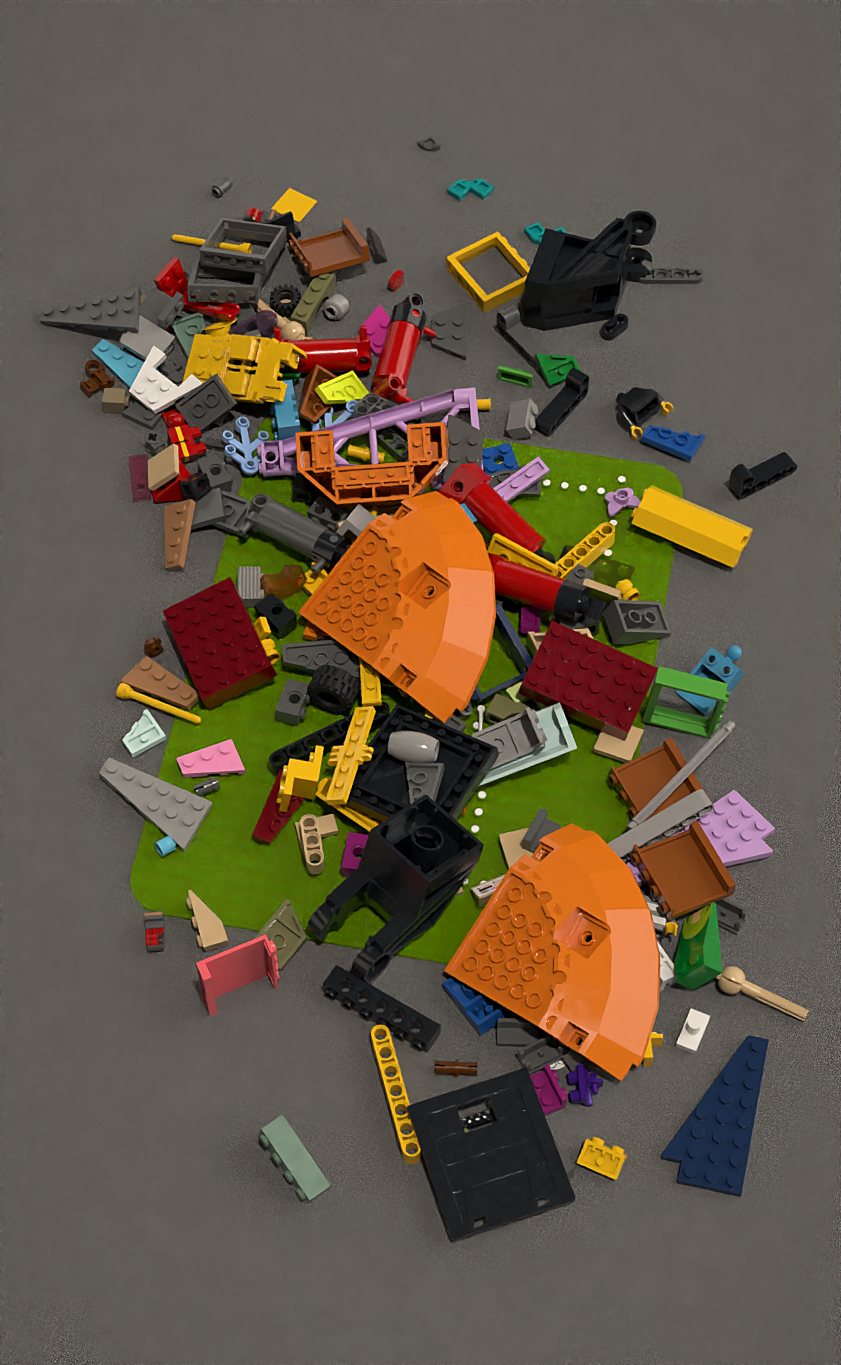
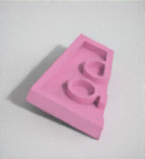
M232 739L176 758L184 778L203 777L209 774L228 775V773L237 772L238 774H245L244 766Z

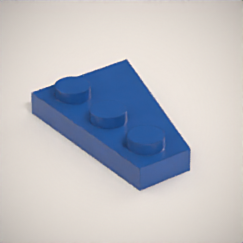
M649 425L642 435L641 441L691 461L704 442L706 435H689L690 432L687 431L677 433L669 428Z

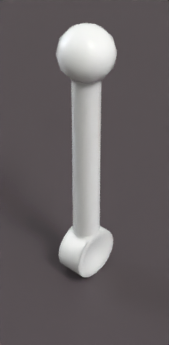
M482 705L477 707L479 731L483 727V713L485 712V707Z

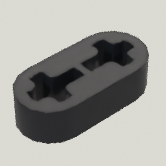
M617 314L603 324L601 327L602 339L611 341L628 328L629 323L627 315Z

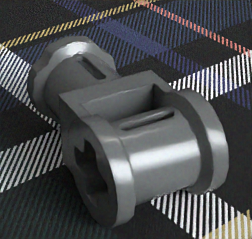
M148 431L145 434V450L147 453L154 457L166 449L165 443L157 431Z

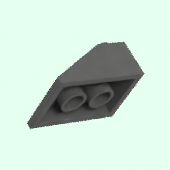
M613 600L603 612L614 644L630 645L672 634L661 602Z

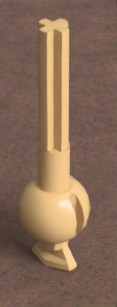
M259 299L258 303H250L251 306L275 326L281 328L282 339H313L312 337H305V329L300 323L296 321L287 322L261 299Z
M725 967L724 971L722 970V974L715 977L719 980L718 986L727 994H737L741 991L802 1021L805 1020L809 1010L745 980V974L738 967Z

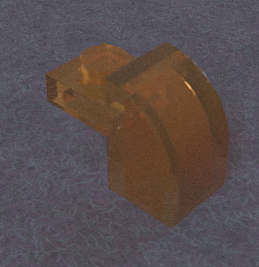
M285 565L279 575L263 574L260 581L266 594H277L282 599L297 593L307 581V577L301 565Z

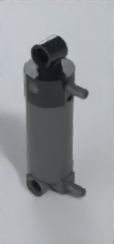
M257 494L252 498L253 511L244 519L245 524L239 529L241 535H244L249 529L255 532L259 531L316 562L311 568L313 573H317L323 566L332 570L352 545L350 538L344 535L341 536L335 530L321 525L274 499L272 500L271 497L265 494Z

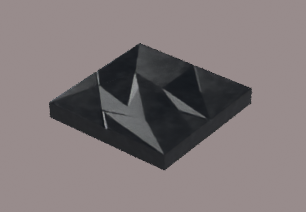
M396 704L369 743L368 747L374 749L370 761H363V764L358 766L345 805L383 822L411 804L405 762L388 754V743L393 732L415 731L439 740L438 757L436 762L433 763H443L445 769L435 802L457 820L469 799L498 758V748Z

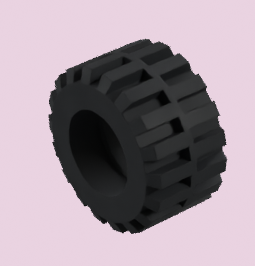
M322 665L316 669L307 688V693L321 707L337 713H346V711L348 712L352 708L361 686L351 673L342 668Z

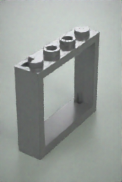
M221 218L199 250L201 265L267 274L287 242L286 227ZM225 236L272 242L264 255L217 249Z
M195 258L188 282V301L258 303L264 274L201 265L200 258ZM198 277L254 279L253 285L197 283Z

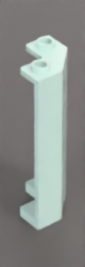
M560 703L536 711L539 719L537 727L538 729L543 728L547 741L544 742L545 747L489 770L480 785L577 749Z

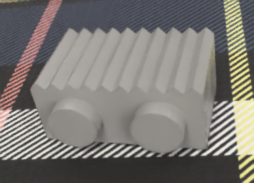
M530 398L511 402L506 425L507 433L514 440L532 436L533 428H535V414L538 413L537 405Z
M259 566L238 567V591L245 606L254 607V605L265 598V591L261 589V585L265 584V574L261 573Z

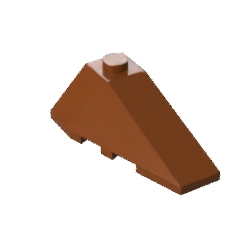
M318 364L315 365L304 381L298 415L314 424L333 405L325 404L315 389L317 386L337 378L336 375Z

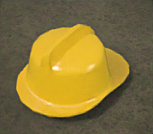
M235 317L232 321L223 319L201 330H205L206 335L213 337L215 335L225 336V334H230L231 324L237 321L238 318Z

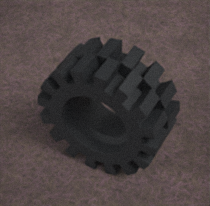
M284 284V287L279 285V289L275 287L274 291H271V309L277 314H281V317H285V315L290 317V314L294 312L301 300L300 290L298 291L297 287L293 289V285H290V287H287V284ZM282 299H290V300H292V301L289 302V303H282V302H280V300H282Z

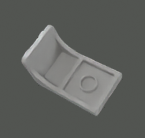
M527 707L523 712L472 734L473 737L498 748L499 756L490 770L545 747L544 742L547 741L543 728L538 729L537 727L539 719L535 710L531 711Z

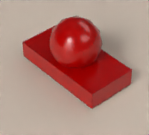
M178 409L162 414L167 429L186 425L184 417Z

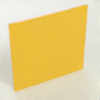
M289 188L271 209L276 210L280 214L291 211L294 221L300 222L317 201Z

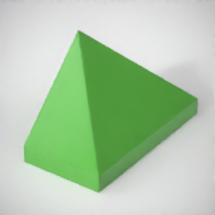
M498 367V380L532 388L533 375L521 368Z

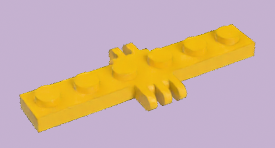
M373 706L356 707L344 745L332 747L327 764L329 766H336L326 797L328 805L347 803L358 766L363 764V761H370L374 749L365 744L376 713Z

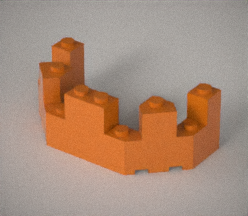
M444 422L407 425L409 462L335 467L333 430L295 433L297 470L339 508L356 507L358 504L365 509L372 506H397L404 499L428 493L441 478L440 473L448 465L449 440L448 430Z

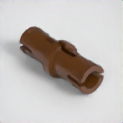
M436 1060L435 1074H454L457 1077L459 1075L477 1076L478 1062Z

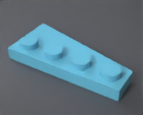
M104 339L92 349L93 355L106 368H109L112 374L119 377L127 388H131L144 362Z

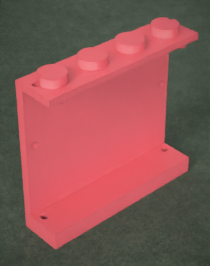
M266 934L196 963L202 1000L210 1016L217 1013L215 997L266 976H269L275 989L278 988L277 980L280 977L276 962L278 961L275 953L277 950L273 941H269Z

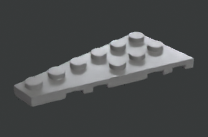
M112 758L107 759L99 772L100 777L115 791L122 794L126 801L132 803L157 829H160L167 836L170 835L183 852L186 851L213 806L212 802Z

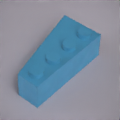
M292 380L283 381L287 384L283 402L270 404L271 415L275 414V418H272L273 429L277 428V432H274L275 441L296 436L295 433L301 432Z

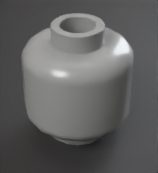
M334 294L324 303V312L330 319L339 320L349 310L348 300L340 294Z

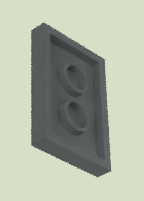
M214 374L175 406L183 415L190 428L199 427L200 431H202L238 403L219 375Z

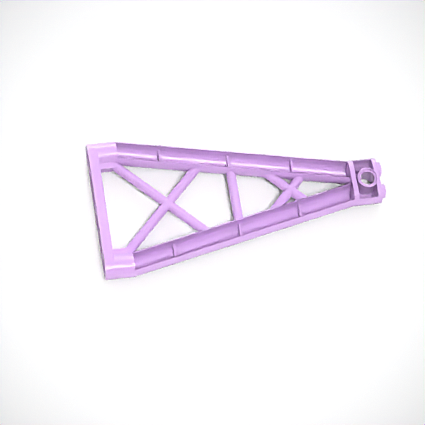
M475 387L452 389L314 431L333 430L335 467L357 465L348 463L336 452L348 439L369 433L371 464H379L377 430L396 425L407 434V425L404 422L448 409L451 410L441 421L446 426L448 425V415L455 417L459 411L470 410L471 426L479 429ZM296 436L284 440L261 442V446H257L258 457L262 458V463H259V473L263 474L264 477L296 476V473H300L297 470V458H288L297 454ZM270 456L276 457L274 461H267ZM440 473L441 478L430 490L439 491L444 485V473Z

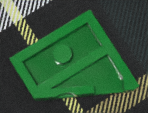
M542 353L534 355L548 387L565 380L568 372L573 367L580 371L574 356L542 355Z

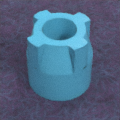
M170 835L155 842L156 850L162 857L176 849V844Z

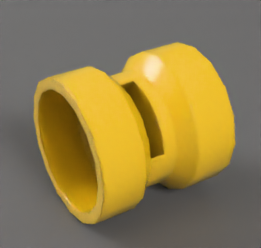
M629 579L621 581L615 587V589L620 590L622 600L637 601L640 597V592L632 587L633 584Z
M272 639L262 640L272 664H275L279 661L280 654L275 649L274 641Z

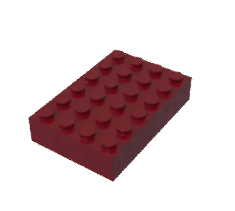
M231 577L162 610L199 695L208 710L277 676Z
M552 621L521 683L519 694L547 707L560 703L565 715L625 741L658 668Z

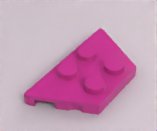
M381 305L377 306L362 324L367 327V337L370 338L371 352L375 357L380 356L390 317Z

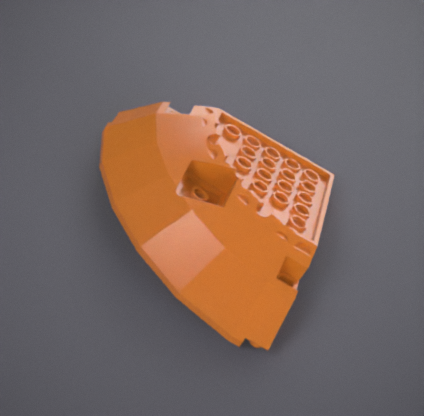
M433 491L404 499L400 502L402 505L392 518L383 513L370 522L298 613L368 663L385 679L408 694L421 707L445 723L447 719L452 717L456 708L460 712H463L488 661L496 619L495 579L487 548L480 531L457 501L452 498L448 499L439 492Z
M571 823L542 837L539 840L541 843L532 857L524 854L509 868L444 971L539 1027L551 1038L579 1053L591 1064L622 1081L625 1075L628 1074L632 1064L639 1067L644 1059L659 1009L660 952L651 910L632 870L597 833L591 830L586 831ZM588 936H592L590 942H586ZM583 1039L581 1045H578V1041Z

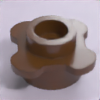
M151 638L145 642L144 649L147 651L146 656L149 658L163 652L164 648L161 646L162 641L160 638Z

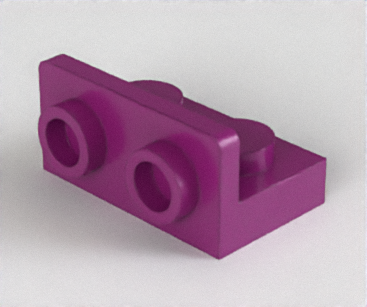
M547 1064L544 1066L543 1071L530 1076L545 1116L566 1107L568 1096L564 1087L560 1088L557 1082L559 1081L558 1075L554 1069L551 1070Z

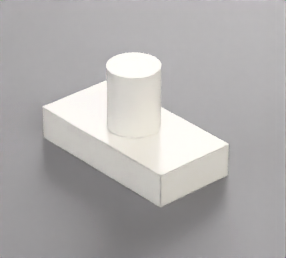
M690 1009L676 1047L696 1054L710 1016Z

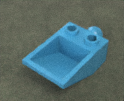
M732 645L727 649V656L724 657L711 647L690 674L727 683V692H730L745 675L739 667L732 663L733 660H738L742 656V650L739 646ZM676 690V693L704 715L713 708L716 701Z

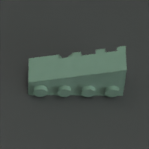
M283 1114L261 1128L258 1135L259 1139L270 1152L275 1163L284 1171L283 1174L288 1182H292L296 1187L295 1191L302 1201L305 1200L308 1204L330 1188L331 1185Z

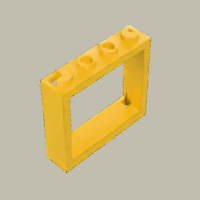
M498 231L446 257V269L484 313L525 293V282L530 267ZM497 247L523 278L487 295L461 264Z

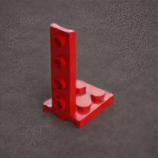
M173 257L154 279L157 289L172 298L176 292L183 295V309L232 321L241 310L240 306L235 303L188 301V281L178 258Z

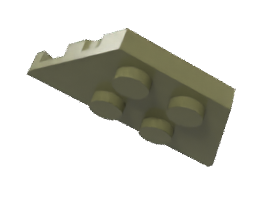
M289 899L282 903L254 938L256 939L266 934L268 940L273 941L277 950L275 953L278 959L276 962L279 970L286 966L307 940Z

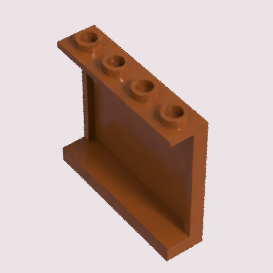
M348 217L341 219L343 229L297 241L294 235L289 233V248L293 250L295 257H298L299 263L303 264L304 271H307L311 277L370 261L368 244Z
M671 737L665 740L662 746L616 769L614 766L611 767L608 778L610 783L616 786L619 791V798L627 804L629 814L634 818L687 764V761ZM692 772L646 820L691 793L703 789L695 774Z
M698 821L690 823L689 830L640 849L637 844L633 846L631 860L634 865L638 866L641 878L648 883L651 895L657 899L661 912L666 914L669 920L734 894L736 884Z

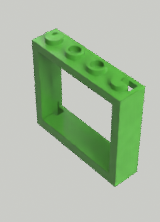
M659 666L642 722L710 739L712 732L717 731L718 723H720L722 713H724L726 703L728 702L730 692H727L728 684ZM662 686L716 700L710 717L705 718L656 705Z

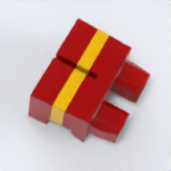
M187 424L167 429L170 445L174 443L178 446L179 459L183 464L190 460L197 461L198 456L206 453L207 450L204 442L194 443L195 439L202 438L199 427L189 428Z

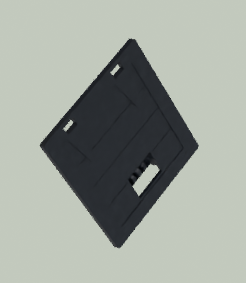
M527 1068L407 1106L409 1117L453 1241L575 1201V1194ZM489 1099L490 1109L460 1118L457 1111L458 1108ZM497 1120V1123H494V1124H491V1125H488V1126H485V1127H482V1128H479V1129H476V1130H473V1131H470V1132H466V1133H465V1131H464L465 1128H466V1129H471V1128H474V1127H477V1126H480V1125H483V1124H486V1123H489V1122H492V1121ZM549 1198L551 1203L538 1207L537 1200ZM485 1218L487 1224L474 1228L473 1221Z

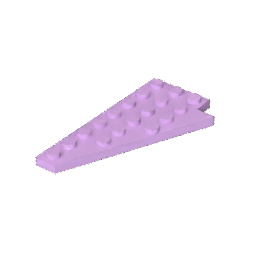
M735 790L713 804L714 808L708 814L696 820L701 825L725 867L773 855L774 850L763 840L773 834L775 828ZM690 824L671 836L689 830ZM632 860L626 865L632 870L638 885L648 884L641 878L638 866L634 865Z

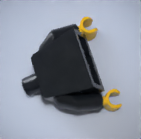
M633 387L626 394L620 392L616 398L621 420L628 429H631V439L634 441L637 439L634 433L639 434L640 437L642 436V429L635 427V424L639 425L660 407H662L661 414L663 416H668L669 412L673 409L670 402L664 403V399L653 389Z

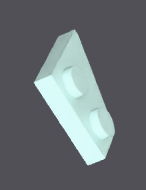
M146 709L141 719L135 722L131 731L126 734L122 741L133 758L165 741L166 735Z

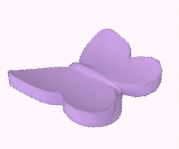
M631 488L618 489L616 492L606 494L605 502L609 503L608 514L610 517L616 515L626 506L638 508L641 501L636 496H633L634 491Z

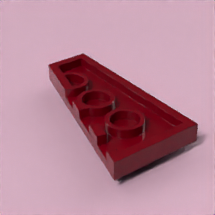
M283 770L278 772L251 837L267 845L274 841L306 800L304 797L291 795L287 812L279 811L280 803H277V797Z

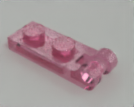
M147 454L129 456L133 501H139L141 498H146V500L152 499L151 490L148 488ZM145 488V491H138V489Z

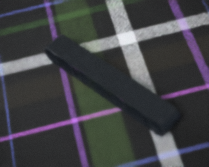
M382 701V705L373 706L376 713L369 733L379 729L389 716L390 707L386 702ZM353 714L271 753L269 756L271 773L277 776L279 770H283L284 765H288L290 758L308 762L310 752L314 753L315 747L310 748V746L324 747L323 755L331 752L333 746H343L348 732L344 730L349 729Z

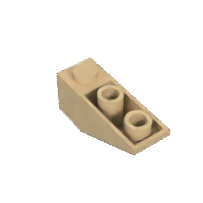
M188 890L190 897L186 898L189 909L194 911L195 916L191 918L194 928L199 929L200 935H197L199 946L204 947L206 952L229 946L222 921L192 890Z

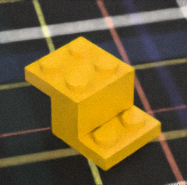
M316 745L314 753L310 752L308 762L290 758L288 765H284L277 797V803H280L279 811L287 812L291 795L309 799L314 798L324 747Z

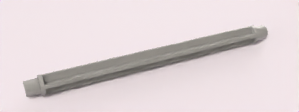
M729 720L725 725H722L721 729L631 819V822L627 825L628 830L643 823L701 762L731 734L735 728V724Z

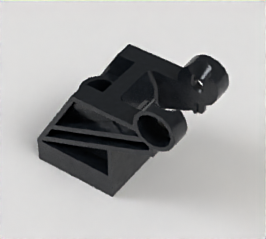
M639 210L627 214L624 219L616 217V220L611 222L594 239L545 229L525 282L524 326L547 331L609 320L614 317L627 282H639V278H646V275H650V271H652L651 254L643 248L630 247L631 245L643 246L650 243L656 232L657 221L655 217L646 211ZM636 230H642L643 232L637 233Z
M424 795L370 830L359 867L326 897L325 902L310 917L307 928L323 941L329 930H339L350 912L363 904L371 905L389 922L374 936H369L365 947L359 952L352 964V969L366 982L371 981L386 968L393 954L434 927L478 863L484 844L428 795Z

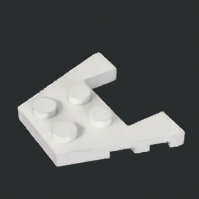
M155 346L152 347L129 390L131 396L154 414L175 404L176 400L186 397L203 384L191 374L178 387L158 372L156 368L167 357L165 353Z

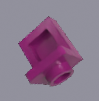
M522 605L520 633H539L540 609L529 605Z

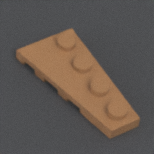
M192 499L164 506L165 568L169 571L182 569L185 565L196 503Z
M148 656L143 658L120 680V683L128 684L138 692H146L154 698L167 700V703L188 711L201 699L199 692Z

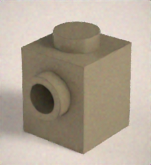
M104 388L102 399L104 413L122 414L126 407H129L130 397L127 396L126 389Z

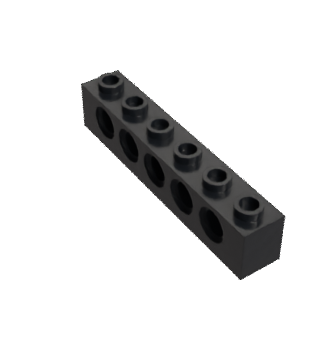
M335 965L323 982V992L326 997L331 1000L336 999L348 1010L353 1009L365 1020L370 1019L376 1025L386 1026L390 1032L394 1033L396 1038L408 1041L419 1051L423 1050L428 1053L441 1034L440 1024L338 965ZM343 988H349V989H350V991H348V992H343V991H341V990H342ZM361 998L368 999L366 1002L358 1001ZM383 1008L385 1011L377 1012L376 1009ZM396 1018L402 1019L401 1022H394L393 1020ZM413 1028H418L420 1031L414 1033L410 1030Z

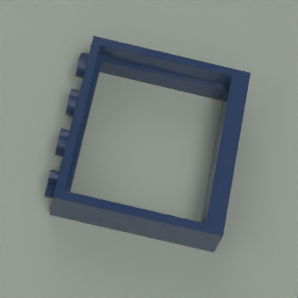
M500 604L496 606L495 626L521 669L522 674L482 694L476 686L470 699L475 705L496 695V693L504 691L521 680L523 681L532 663L531 657Z

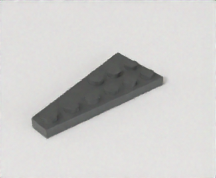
M336 640L282 644L283 663L286 666L316 671L322 665L336 666L351 673L356 680L361 681L359 657ZM380 674L381 685L398 688Z

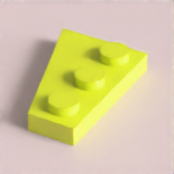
M354 371L323 383L315 389L325 404H342L350 400L359 402L365 395L370 394Z

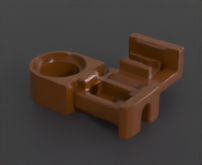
M89 360L86 362L85 374L89 377V380L80 382V389L88 398H91V393L100 389V387L101 391H104V388L114 386L115 379H111L105 373V367L99 361ZM96 367L98 369L95 371H91L88 368Z

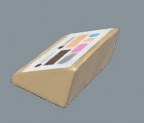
M505 874L471 888L479 906L489 901Z

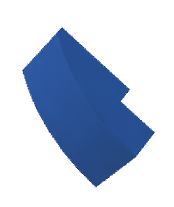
M454 977L442 983L457 1008L480 1035L495 1027L498 1018H508L514 1014L512 1011Z

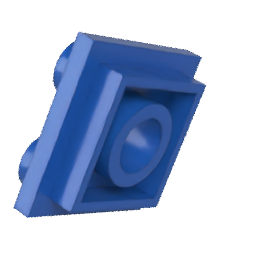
M510 443L483 449L482 461L487 475L519 468ZM497 460L503 461L501 464L495 463Z

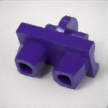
M578 1064L577 1070L568 1072V1080L571 1086L579 1084L580 1088L570 1091V1098L573 1104L584 1103L587 1107L593 1106L592 1094H598V1088L603 1086V1080L596 1078V1073L594 1072L589 1075V1070L584 1069V1064Z

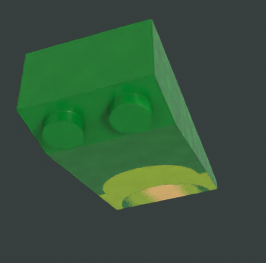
M714 902L684 920L674 962L675 982L692 990L722 974L717 908Z

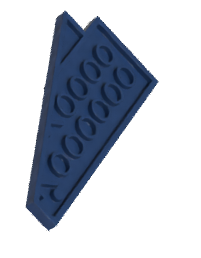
M750 1035L746 1037L663 1152L661 1160L681 1164L677 1184L741 1197L769 1039Z

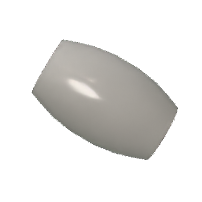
M415 731L391 733L388 743V754L394 758L413 763H433L437 760L439 740Z

